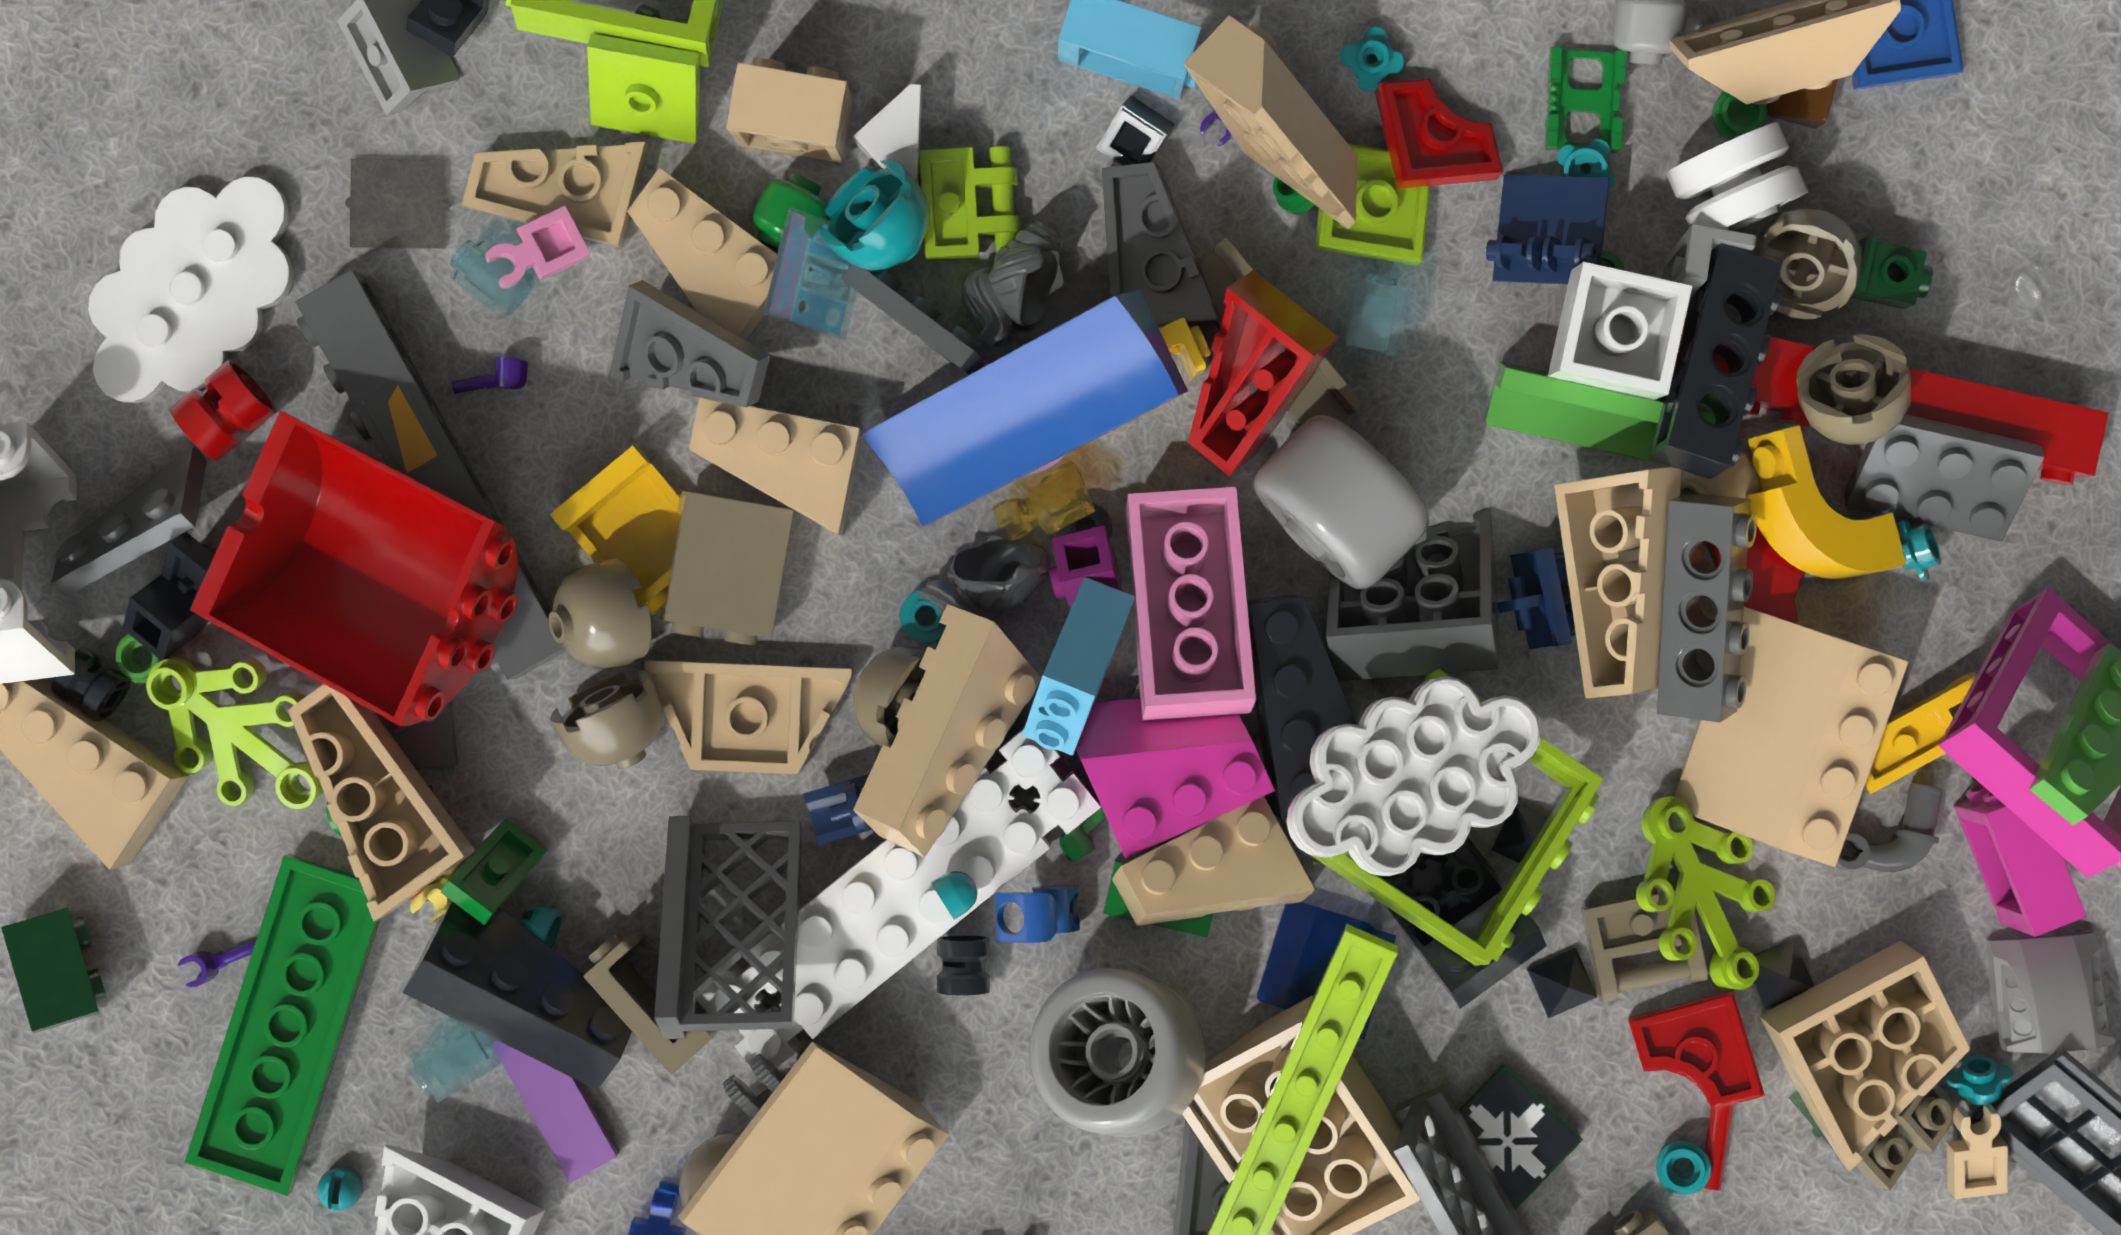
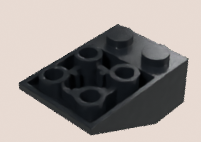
M1468 836L1463 845L1454 852L1444 855H1432L1421 852L1416 862L1403 873L1392 876L1378 875L1472 939L1506 886ZM1385 906L1460 1009L1547 946L1541 930L1529 914L1525 916L1521 913L1510 932L1515 934L1511 947L1505 948L1497 962L1492 959L1489 965L1475 966Z

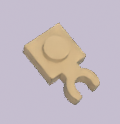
M1991 1104L1983 1106L1984 1116L1976 1124H1971L1970 1116L1963 1107L1955 1108L1953 1122L1962 1134V1140L1947 1141V1189L1954 1199L2008 1193V1145L2000 1135H1997L2001 1128V1119Z

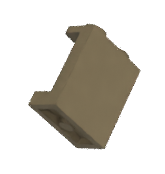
M681 491L677 511L680 513L666 601L664 608H661L660 619L672 622L671 632L703 637L704 628L706 627L726 631L724 641L756 646L758 636L772 638L794 510Z
M641 928L629 936L621 929L588 957L595 966L583 977L672 1075L713 1039L719 1030L686 1031V1039H663L654 1018L656 992L626 960V954L647 935Z

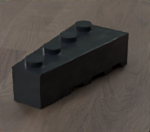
M451 901L446 913L440 917L402 992L598 1090L620 1061L632 1033L630 1028L583 977L584 974L500 908L483 925Z

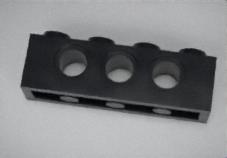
M1720 243L1711 251L1707 281L1694 294L1689 304L1670 390L1664 399L1649 456L1650 460L1707 479H1712L1737 463L1744 446V436L1739 434L1743 416L1750 412L1757 395V385L1752 384L1756 365L1758 366L1762 363L1770 344V335L1765 333L1769 315L1771 316L1776 311L1783 294V285L1778 283L1782 263ZM1726 303L1733 305L1739 311L1741 322H1737L1729 316L1726 310ZM1713 353L1725 359L1728 364V373L1717 368L1713 361ZM1700 403L1712 409L1716 419L1715 424L1709 423L1703 418L1700 413Z

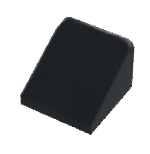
M1130 96L1121 105L1096 149L1122 166L1150 163L1175 124L1135 97Z

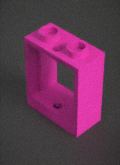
M1983 785L1968 790L1966 792L1968 800L1954 805V809L2000 923L2037 937L2087 917L2063 856Z

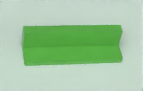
M1499 361L1485 417V422L1489 426L1656 462L1650 460L1649 456L1665 397L1653 400L1548 377L1549 372ZM1700 405V413L1703 418L1709 423L1715 424L1714 412L1710 408Z

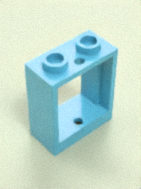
M1071 0L1058 38V61L1180 100L1184 86L1194 89L1196 85L1195 80L1183 63L1201 45L1197 44L1201 27L1119 0Z
M1084 577L1041 678L1022 736L1036 741L1044 748L1059 750L1073 756L1133 605L1134 596Z

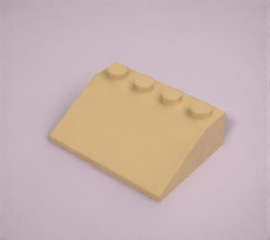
M1744 607L1743 622L1748 623L1750 636L1747 650L1740 658L1739 675L1744 676L1746 679V694L1741 708H1737L1736 713L1720 723L1699 720L1673 796L1683 800L1690 808L1692 816L1778 849L1836 867L1909 661L1884 651Z
M1313 995L1269 1018L1205 1063L1202 1082L1193 1099L1202 1113V1118L1193 1107L1192 1102L1182 1113L1229 1184L1314 998ZM1352 1054L1269 1235H1352L1421 1200L1394 1153L1401 1127Z
M811 1042L678 1215V1218L683 1224L700 1235H873L948 1138L949 1134L919 1101L820 1045Z

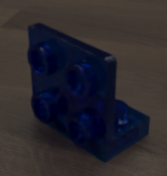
M1305 902L1284 903L1256 997L1260 1002L1283 1009H1288L1312 995L1314 997L1346 924L1392 944L1395 942L1396 935L1389 928ZM1374 1006L1359 1039H1365Z

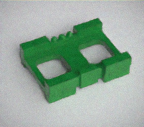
M1551 47L1549 52L1548 83L1552 85L1548 88L1550 96L1547 99V103L1550 105L1547 108L1548 115L1545 122V150H1560L1567 144L1574 147L1590 144L1572 143L1565 137L1567 114L1570 112L1594 113L1599 117V139L1609 144L1610 153L1621 151L1623 117L1616 116L1620 105V90H1618V87L1625 83L1627 51L1562 50L1563 47ZM1588 59L1599 61L1602 64V83L1600 89H1572L1568 84L1570 60Z

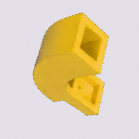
M1800 425L1748 439L1753 457V466L1760 478L1761 492L1746 495L1745 497L1751 499L1750 511L1752 515H1755L1756 524L1774 550L1787 562L1808 574L1829 579H1844L1907 565L1893 512L1860 520H1852L1841 516L1825 502L1813 477Z

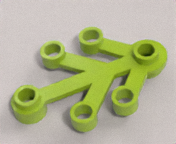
M169 657L152 667L147 679L146 689L149 698L155 705L169 710L177 747L174 751L175 764L185 773H196L210 764L214 754L219 778L216 792L224 804L238 806L251 798L255 791L252 777L248 773L241 771L236 747L277 778L275 782L276 794L287 807L303 809L322 796L324 791L318 777L314 776L310 763H295L249 727L250 725L278 723L284 727L294 726L290 715L284 708V702L288 701L294 706L305 698L303 694L297 691H288L272 701L221 706L205 693L233 688L239 693L248 694L258 689L265 683L267 678L266 669L259 660L245 658L227 668L196 670L190 662L182 658ZM242 668H246L252 673V684L246 682L242 677ZM172 675L178 679L182 690L177 689L173 685ZM193 713L207 723L212 749L205 740L197 738ZM188 748L193 749L199 757L198 763H194L189 759ZM300 775L307 779L311 789L302 786L299 780ZM230 781H234L240 786L241 796H236L231 792Z
M1665 796L1657 798L1645 809L1641 818L1642 832L1646 839L1652 843L1644 881L1638 885L1636 890V900L1639 906L1647 912L1665 911L1672 905L1667 929L1659 938L1660 952L1666 959L1671 961L1688 960L1694 956L1697 950V939L1690 928L1696 907L1716 949L1709 962V974L1712 981L1723 990L1747 989L1759 975V963L1757 958L1748 949L1739 947L1715 893L1739 902L1741 907L1748 912H1764L1770 910L1775 903L1776 893L1774 887L1764 879L1745 881L1700 863L1692 844L1716 852L1718 858L1725 864L1745 863L1751 858L1753 854L1752 840L1736 832L1723 833L1695 822L1688 805L1677 797ZM1670 816H1671V819H1672V822H1673V829H1672V830H1671V828H1670V826H1669V822H1668ZM1732 840L1736 842L1738 847L1736 856L1731 851ZM1672 858L1680 872L1675 895L1673 887L1666 880ZM1653 887L1658 890L1659 900L1656 904L1651 897ZM1755 888H1757L1761 894V898L1758 904L1755 902L1753 897ZM1676 936L1681 939L1682 943L1679 953L1674 946ZM1738 962H1739V964H1740V975L1738 974V971H1737V963H1738Z

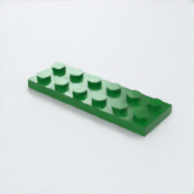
M291 854L283 856L189 1146L185 1164L281 1195L288 1196L293 1192L381 920L373 921L366 904L368 900L359 877L356 878L353 874Z

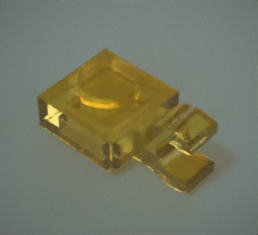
M1072 460L1025 484L1029 495L1028 498L1006 499L992 508L997 525L1000 528L1006 527L1011 540L1024 537L1039 525L1050 535L1095 512L1081 471Z

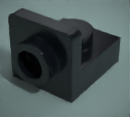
M421 0L407 17L406 31L455 56L486 16L489 0Z

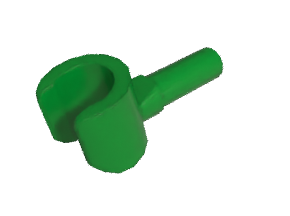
M1102 806L1069 834L1064 832L1060 836L1059 845L1069 861H1078L1096 849L1088 833L1096 829L1106 818Z

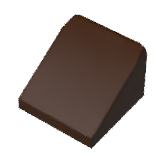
M1838 79L1833 80L1830 85L1821 89L1809 90L1803 88L1782 94L1776 101L1767 103V116L1813 129L1820 127L1827 120Z

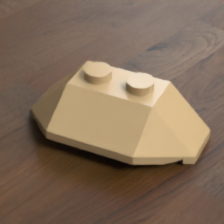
M1795 0L1706 25L1683 36L1672 38L1669 40L1670 50L1689 70L1743 103L1767 104L1776 101L1782 94L1803 88L1809 90L1821 89L1830 85L1835 79L1852 75L1900 12L1901 2L1900 0Z

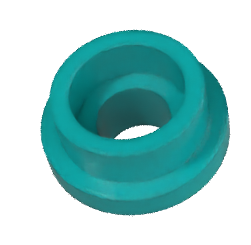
M921 590L910 594L901 606L899 616L901 626L910 638L918 642L930 643L941 639L946 625L939 622L942 614L931 601L920 599L918 594ZM924 605L931 606L936 611V620L928 627L920 625L916 619L917 610Z
M1678 1140L1669 1143L1661 1150L1656 1162V1172L1662 1185L1669 1191L1679 1195H1691L1700 1191L1707 1184L1711 1174V1163L1707 1153L1698 1144L1687 1140ZM1684 1157L1692 1161L1694 1170L1691 1174L1682 1176L1674 1171L1673 1163L1678 1158Z

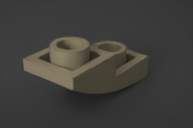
M1938 1084L1925 1096L1918 1095L1895 1118L1898 1123L1885 1137L1879 1134L1860 1154L1863 1159L1856 1167L1875 1188L1890 1191L1918 1149L1932 1152L1935 1150L1953 1123V1114L1957 1105Z

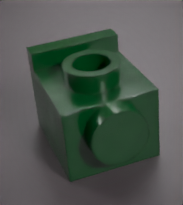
M1870 237L1859 240L1862 248L1861 274L1850 298L1905 309L1916 305L1917 297L1924 298L1927 295L1933 276L1932 267L1924 265L1927 252L1878 242L1877 239ZM1891 263L1897 264L1901 268L1898 282L1891 280L1888 276L1887 270Z

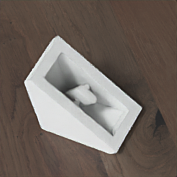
M910 84L854 135L856 145L879 170L886 168L880 162L882 160L890 159L900 162L919 184V150L923 94L921 85Z

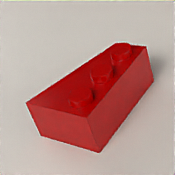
M1254 270L1227 287L1223 302L1226 304L1220 332L1214 337L1211 351H1214L1209 375L1202 384L1188 440L1192 447L1228 476H1231L1257 454L1338 339V336Z

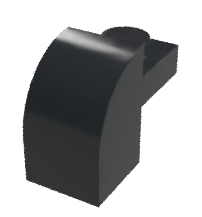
M187 532L170 542L161 575L130 597L122 627L124 631L161 661L169 658L185 646L210 622L190 611V608L216 552L209 546L198 542Z

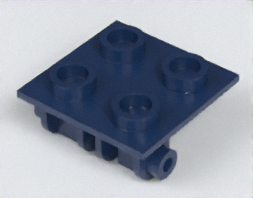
M1504 175L1497 240H1488L1486 246L1487 260L1494 261L1492 281L1568 285L1571 270L1582 262L1601 265L1610 178Z

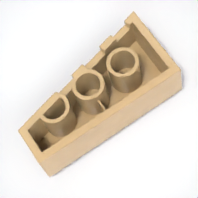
M44 678L0 684V750L109 870L130 865L189 775L107 720L95 721L83 713L81 704L77 700H64L52 691L51 683Z

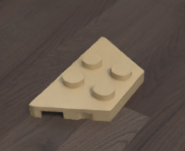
M645 660L644 665L645 671L649 672L664 706L663 711L670 727L674 729L678 737L679 747L689 769L705 771L799 774L853 677V668Z

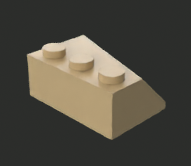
M1229 15L1183 63L1247 156L1349 229L1356 222L1357 155L1296 80V75L1292 69L1273 51L1277 45L1271 36L1257 24L1252 23L1247 28Z
M1902 941L1887 947L1759 1016L1807 1110L1849 1172L1863 1159L1860 1154L1879 1134L1885 1137L1898 1123L1895 1118L1918 1095L1925 1096L1970 1050L1925 957Z

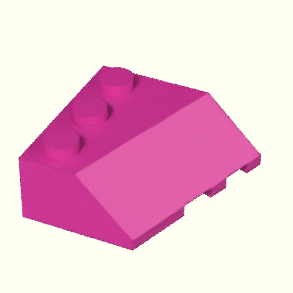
M1141 698L1095 702L1076 746L1079 758L1125 859L1275 791L1239 714L1142 720Z

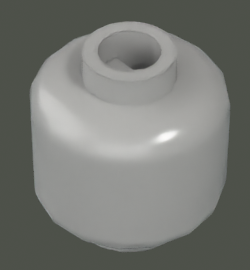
M1618 0L1613 34L1614 45L1620 50L1630 52L1629 62L1662 64L1663 54L1673 53L1670 50L1669 40L1684 35L1687 9L1685 1Z

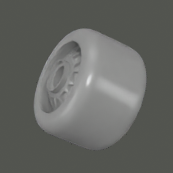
M1317 415L1303 423L1260 467L1254 478L1253 487L1259 500L1287 534L1331 574L1356 589H1366L1378 582L1423 536L1429 525V513L1426 506L1402 474L1362 436L1329 415Z
M1100 968L1089 970L1070 978L1048 997L1041 1007L1032 1028L1029 1060L1032 1076L1041 1097L1061 1119L1081 1130L1115 1137H1136L1164 1128L1187 1109L1202 1082L1206 1062V1047L1203 1031L1196 1014L1188 1002L1173 988L1157 979L1135 971L1121 968ZM1130 1041L1132 1044V1057L1129 1064L1123 1069L1119 1063L1118 1055L1121 1047Z

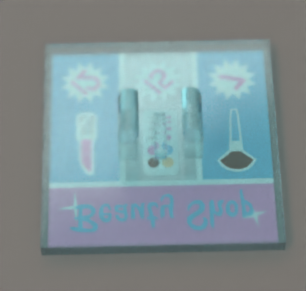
M788 208L763 315L845 340L857 291L841 279V277L851 264L839 257L824 242L820 234V225L828 230L829 221L794 208Z

